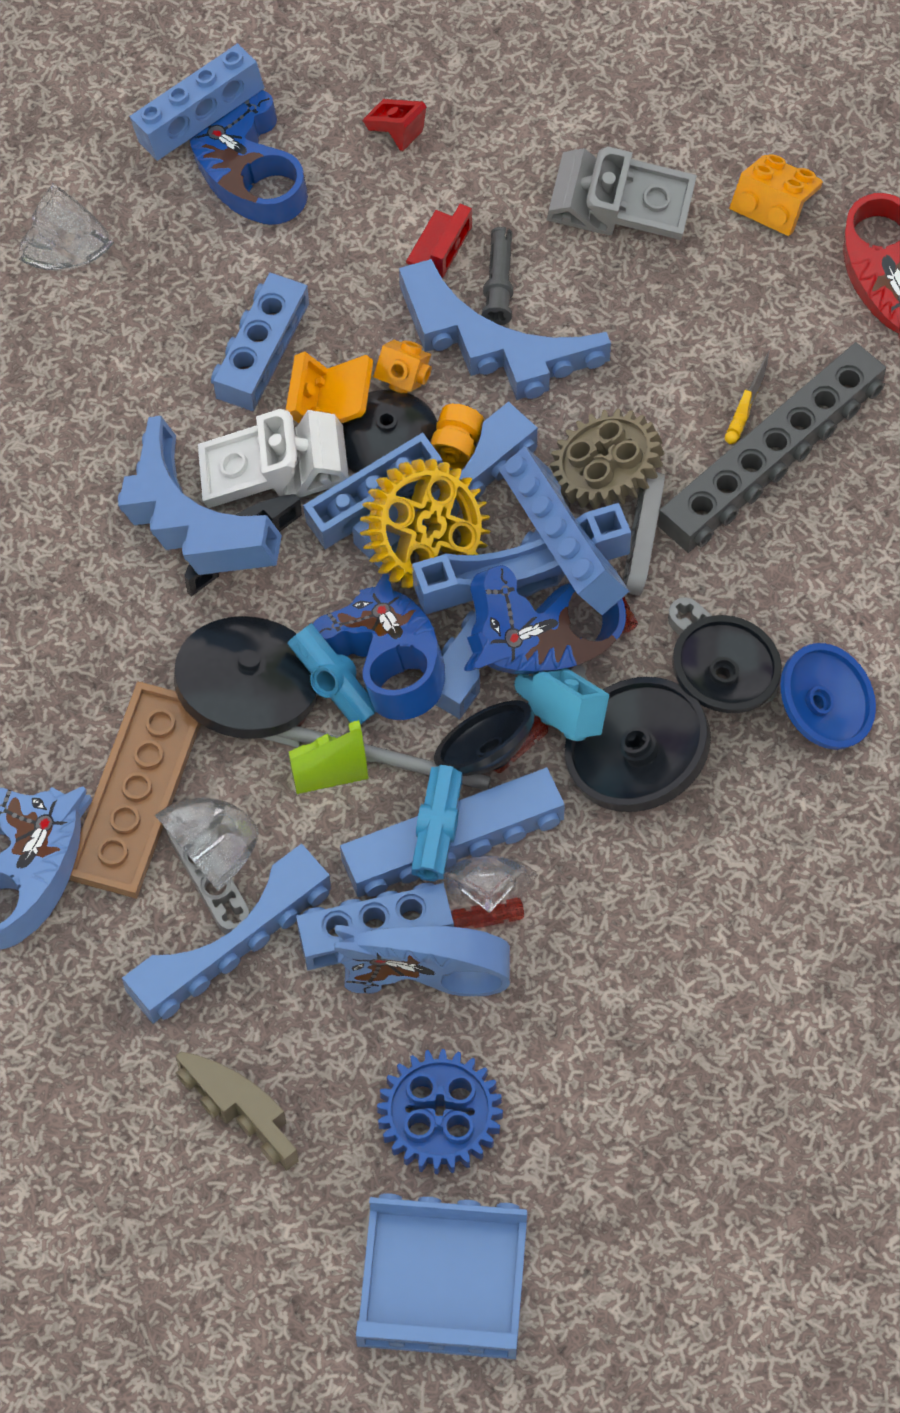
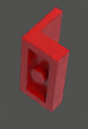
M459 204L453 216L435 210L408 256L406 264L412 265L432 259L440 276L443 278L472 228V208Z

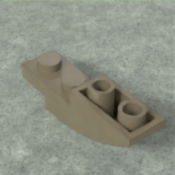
M182 1051L175 1056L179 1069L176 1072L177 1077L189 1091L195 1088L203 1098L199 1101L212 1118L219 1115L227 1124L239 1115L236 1118L238 1125L249 1137L255 1134L263 1143L260 1149L273 1165L279 1162L287 1171L299 1162L297 1149L280 1131V1128L286 1124L285 1112L268 1094L238 1072L218 1062Z

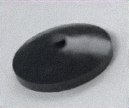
M237 616L210 622L197 629L185 640L175 661L174 686L178 699L184 709L203 726L226 736L257 739L286 732L307 717L316 703L318 694L311 686V673L287 644L297 633L284 625L268 619Z
M658 677L630 678L604 688L603 691L610 695L602 734L586 737L583 741H574L568 738L565 741L566 766L574 783L590 801L600 807L613 811H645L673 800L695 781L708 758L711 732L709 722L697 699L686 694L679 684Z

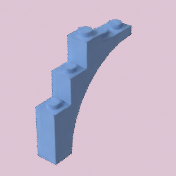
M432 259L399 268L400 289L424 351L427 352L434 349L441 351L449 348L452 344L458 343L470 376L479 373L487 375L500 367H504L516 400L522 398L534 399L549 391L550 378L552 377L563 378L570 375L573 371L587 367L589 369L598 368L605 362L610 361L611 342L607 332L582 337L557 338L525 334L494 323L477 314L457 298L442 280Z
M162 416L148 417L146 432L142 436L143 447L141 457L136 466L137 475L124 477L122 490L118 495L120 510L124 512L133 525L150 523L151 533L166 550L182 548L184 559L189 562L198 575L276 566L282 535L267 515L237 516L218 513L198 505L183 494L177 479L174 459L176 435Z

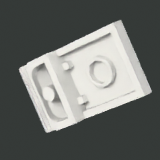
M277 409L256 416V426L198 444L202 500L208 509L269 489H274L279 496L296 494L301 498L332 488L349 478L343 425L337 416L331 413L307 410L294 430L293 416L290 412L284 409Z

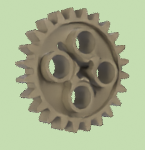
M616 409L613 416H609L607 411L603 410L599 419H596L593 414H589V423L587 424L578 420L576 422L578 429L576 431L567 429L565 432L568 440H558L557 444L560 450L552 451L551 453L555 461L550 463L553 475L562 487V496L566 495L571 504L578 501L581 508H584L590 502L594 510L599 508L601 502H605L606 506L613 504L614 500L618 499L620 504L625 505V496L631 495L634 498H638L636 489L639 487L643 489L649 488L646 479H656L658 477L654 468L663 466L660 457L664 455L661 446L663 443L653 423H647L644 415L636 418L632 410L623 417L620 409Z

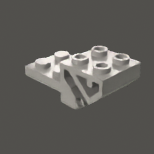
M609 146L600 149L597 153V158L585 148L563 152L546 220L611 236L615 224L682 240L697 175L631 159L633 152Z

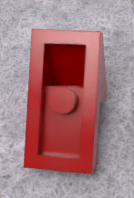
M383 99L362 121L369 131L389 132L399 150L403 152L422 133L427 106L423 101Z

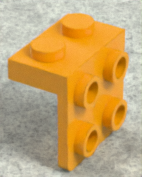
M763 155L741 173L729 209L790 236L795 230L804 202L821 188L823 181L816 177L815 173L811 170L791 166L778 155Z
M305 351L294 356L286 410L290 412L293 420L297 423H300L307 410L335 414L341 423L361 417L366 411L373 359L368 355H363L326 368Z

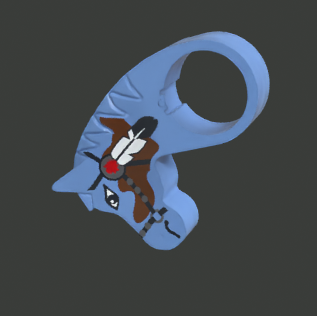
M51 787L49 791L40 792L35 795H24L0 788V834L6 835L11 841L10 846L0 853V889L10 888L19 891V900L14 912L5 921L0 923V950L17 945L36 931L50 916L60 900L69 881L79 848L80 818L92 802V797L86 795L87 790L85 787H79L67 794Z
M335 925V933L340 937L339 942L334 943V949L339 952L338 963H342L345 966V988L351 992L376 993L382 989V985L396 983L404 979H411L457 996H489L506 990L510 985V945L504 939L487 932L450 926H412L374 930Z

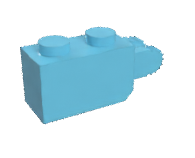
M568 668L550 672H539L538 674H533V677L529 676V674H520L515 677L514 686L517 691L516 693H519L521 697L529 701L528 704L534 714L541 718L540 720L544 724L557 728L564 733L566 738L574 741H583L586 737L602 734L610 694Z

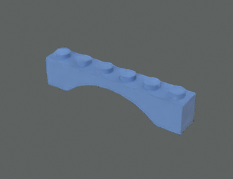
M509 401L483 422L481 437L475 452L461 471L459 480L466 477L472 478L468 486L469 490L481 489V492L475 496L476 500L484 493L486 486L495 479L499 481L504 478L499 468L524 446L534 453L537 448L538 428ZM440 489L432 493L436 500L440 496ZM455 498L450 515L456 517L460 506ZM391 505L389 517L393 522H396L398 511L394 505ZM423 519L422 525L426 526V527H427V531H428V526L424 524V519ZM359 521L352 527L353 541L370 559L376 554L375 550L363 548L364 545L371 542L370 536L360 534L361 531L369 529V523ZM386 531L390 546L395 553L400 536ZM382 561L374 562L379 568L383 564Z
M524 446L500 467L499 471L576 593L603 615L630 591L617 571L591 541L571 513L561 494L562 487L549 467Z
M619 503L585 512L576 519L607 560L630 554L631 530ZM542 538L499 552L479 555L443 554L412 564L413 586L425 614L473 601L470 586L474 576L495 566L504 565L508 567L516 577L517 587L561 575L564 572Z
M537 529L534 532L529 531L522 540L521 545L542 538ZM565 574L517 587V592L526 598L540 590L557 586ZM473 610L464 618L461 626L462 630L456 638L451 637L442 650L445 664V682L441 697L435 705L458 719H461L480 693L479 668L472 671L464 670L465 665L473 654L467 637L471 636L472 628L476 622V611Z
M301 843L272 865L268 883L259 902L247 918L236 928L215 942L193 951L172 955L150 956L122 977L125 991L153 1024L160 1018L163 1020L170 1018L178 1011L181 1002L191 995L196 997L202 994L209 987L210 981L221 972L223 974L231 972L238 966L242 956L250 950L255 952L263 948L270 940L271 934L279 928L287 929L297 921L296 916L300 915L299 913L310 905L316 907L328 897L331 890L330 875Z

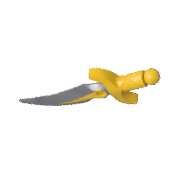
M769 351L756 373L749 390L744 391L725 434V441L728 444H735L739 440L746 425L751 406L764 377Z

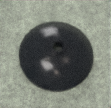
M377 390L368 393L365 413L359 418L342 423L347 467L357 473L422 432L431 441L433 433L437 430L435 414L425 402L409 393H399L393 390ZM392 422V424L388 426L382 425L381 423Z
M728 615L708 616L690 624L677 639L672 655L673 671L684 692L697 699L700 705L722 713H743L760 707L774 694L782 673L780 654L771 638L755 624L742 618ZM717 675H724L727 679L720 678Z
M511 700L492 705L470 716L456 726L441 741L434 754L436 766H452L456 770L461 771L463 776L479 775L502 768L519 751L529 736L535 718L532 708L524 701Z

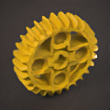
M417 459L411 461V464L410 462L400 463L398 465L399 470L392 468L386 471L388 478L381 477L376 480L381 490L375 488L368 491L375 499L374 502H364L362 504L363 507L370 510V515L360 517V521L369 523V529L361 531L360 534L370 536L371 542L364 545L363 548L374 549L376 552L369 561L372 563L382 561L383 564L378 573L386 574L391 571L389 581L395 583L401 580V588L408 589L414 587L412 564L410 561L413 551H416L419 555L420 562L437 557L439 550L456 555H479L476 549L488 546L480 541L481 535L491 532L488 529L482 528V522L490 519V516L480 514V509L487 502H477L475 496L481 492V489L469 490L468 486L472 478L466 477L459 480L462 469L455 468L449 471L450 463L447 462L437 465V460L429 459L425 462ZM418 480L412 500L396 496V492L403 486ZM433 483H436L440 489V496L437 500L434 499L431 493ZM455 498L461 508L463 519L450 515ZM391 505H394L398 511L396 522H393L389 517ZM423 519H424V524L428 526V531H427V527L424 526V525H422ZM455 529H458L461 534V542L458 546L454 543L452 537ZM386 531L400 536L395 553L390 546Z

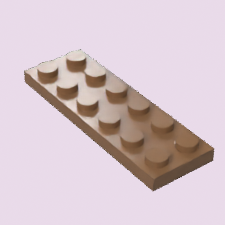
M137 681L81 829L79 848L69 881L138 898L201 725L184 709L176 691Z

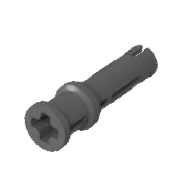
M496 227L491 231L489 280L483 286L486 306L482 309V316L498 325L507 324L512 319L509 301L513 296L514 287L509 281L513 232L508 229L505 237L506 227Z

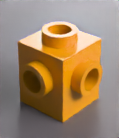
M392 340L382 346L373 377L389 383L388 387L393 391L399 393L412 392L427 383L432 370V366L428 365L431 354L422 351V346L418 343L403 340L402 342Z

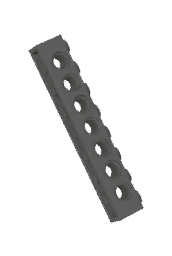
M857 342L852 344L659 509L658 527L687 553L697 545L699 547L706 545L712 538L714 530L721 524L725 526L730 524L738 515L739 509L747 502L749 504L754 503L763 493L764 487L771 481L774 483L780 481L788 471V467L795 460L798 462L803 461L817 441L820 439L825 441L834 433L839 422L844 418L850 420L859 411L861 403L868 397L870 399L876 398L885 386L886 366ZM842 385H850L853 388H847ZM819 406H827V407H829V408H828V409H823V408H820ZM795 426H801V427H804L805 429L800 430V429H796V428H794V427H795ZM771 447H777V448H780L781 450L775 451V450H772V449H770V448H771ZM746 468H753V469H755V470H757V471H755V472H749V471H747V470H745V469H746ZM722 489H728V490H731L732 492H731V493H723V492H721L720 490H722ZM702 510L707 512L708 514L700 515L697 514L695 511Z

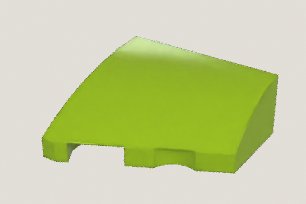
M359 720L349 723L350 732L338 738L331 737L327 733L317 738L311 744L302 745L289 751L290 767L297 794L369 779Z

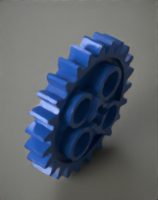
M441 1049L438 1059H433L429 1050L425 1051V1061L419 1062L414 1055L410 1056L411 1067L409 1069L399 1063L397 1065L399 1078L392 1075L387 1076V1084L391 1089H380V1098L386 1102L377 1104V1113L385 1115L378 1119L379 1129H388L383 1134L384 1143L396 1141L392 1146V1154L395 1156L405 1151L404 1164L409 1165L414 1159H417L420 1172L426 1168L428 1163L433 1164V1170L436 1175L439 1174L442 1164H447L451 1173H455V1162L458 1161L466 1168H469V1156L471 1154L482 1160L483 1150L481 1145L488 1148L494 1146V1140L489 1134H500V1125L495 1121L503 1119V1110L496 1108V1106L502 1103L501 1094H491L496 1090V1081L489 1080L484 1082L488 1076L487 1068L485 1067L475 1072L474 1058H471L464 1065L461 1063V1052H457L453 1059L449 1060L447 1059L445 1049ZM424 1086L432 1092L425 1098H418L412 1094V1091L417 1087ZM458 1088H463L470 1092V1095L462 1100L455 1099L450 1094ZM438 1106L444 1107L443 1116L435 1115ZM411 1107L414 1110L409 1113L406 1112V1108ZM472 1110L474 1115H468L466 1112ZM416 1123L426 1124L430 1128L423 1135L413 1134L409 1130ZM454 1125H462L468 1129V1132L464 1136L455 1137L448 1130Z

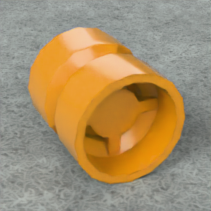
M454 403L447 404L441 410L436 425L437 430L433 433L430 443L438 452L442 461L450 463V468L464 469L475 452L474 444L480 439L482 425L485 420L477 410L469 406Z

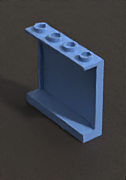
M389 1193L381 1194L379 1198L370 1197V1216L359 1321H357L356 1330L357 1347L516 1359L527 1210L520 1209V1206L513 1203H499L496 1207L481 1206L479 1202L474 1200H459L457 1204L441 1203L442 1201L435 1197H420L418 1201L402 1200L401 1196Z

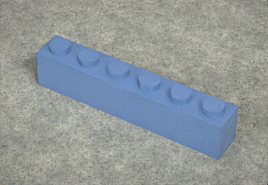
M546 767L459 800L457 805L459 810L457 830L454 842H450L446 869L456 864L458 859L469 855L472 857L482 856L488 853L495 845L506 842V844L516 843L522 840L527 833L537 829L541 831L553 829L561 820H564L565 804L548 768ZM418 816L340 845L341 860L357 897L366 894L369 897L377 896L386 891L390 885L401 881L402 883H411L419 879V877L412 875L413 856L418 838L416 837Z

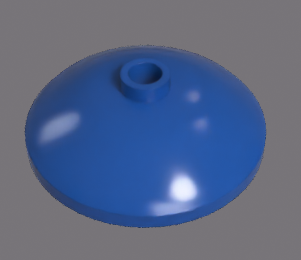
M813 643L804 646L790 656L782 671L780 688L784 708L796 729L812 743L832 750L846 749L863 740L873 726L876 714V701L871 682L861 665L843 649L826 643Z

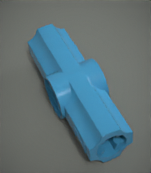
M312 623L288 641L289 647L311 673L310 682L313 690L319 696L331 698L350 723L359 720L361 725L376 713L369 694L356 679L357 671L353 661L345 655H337Z
M440 765L438 767H431L424 804L421 803L416 826V837L418 838L413 856L412 875L419 877L421 880L434 882L444 879L450 842L455 840L459 815L457 805L460 798L463 775L461 771L456 770L452 766Z

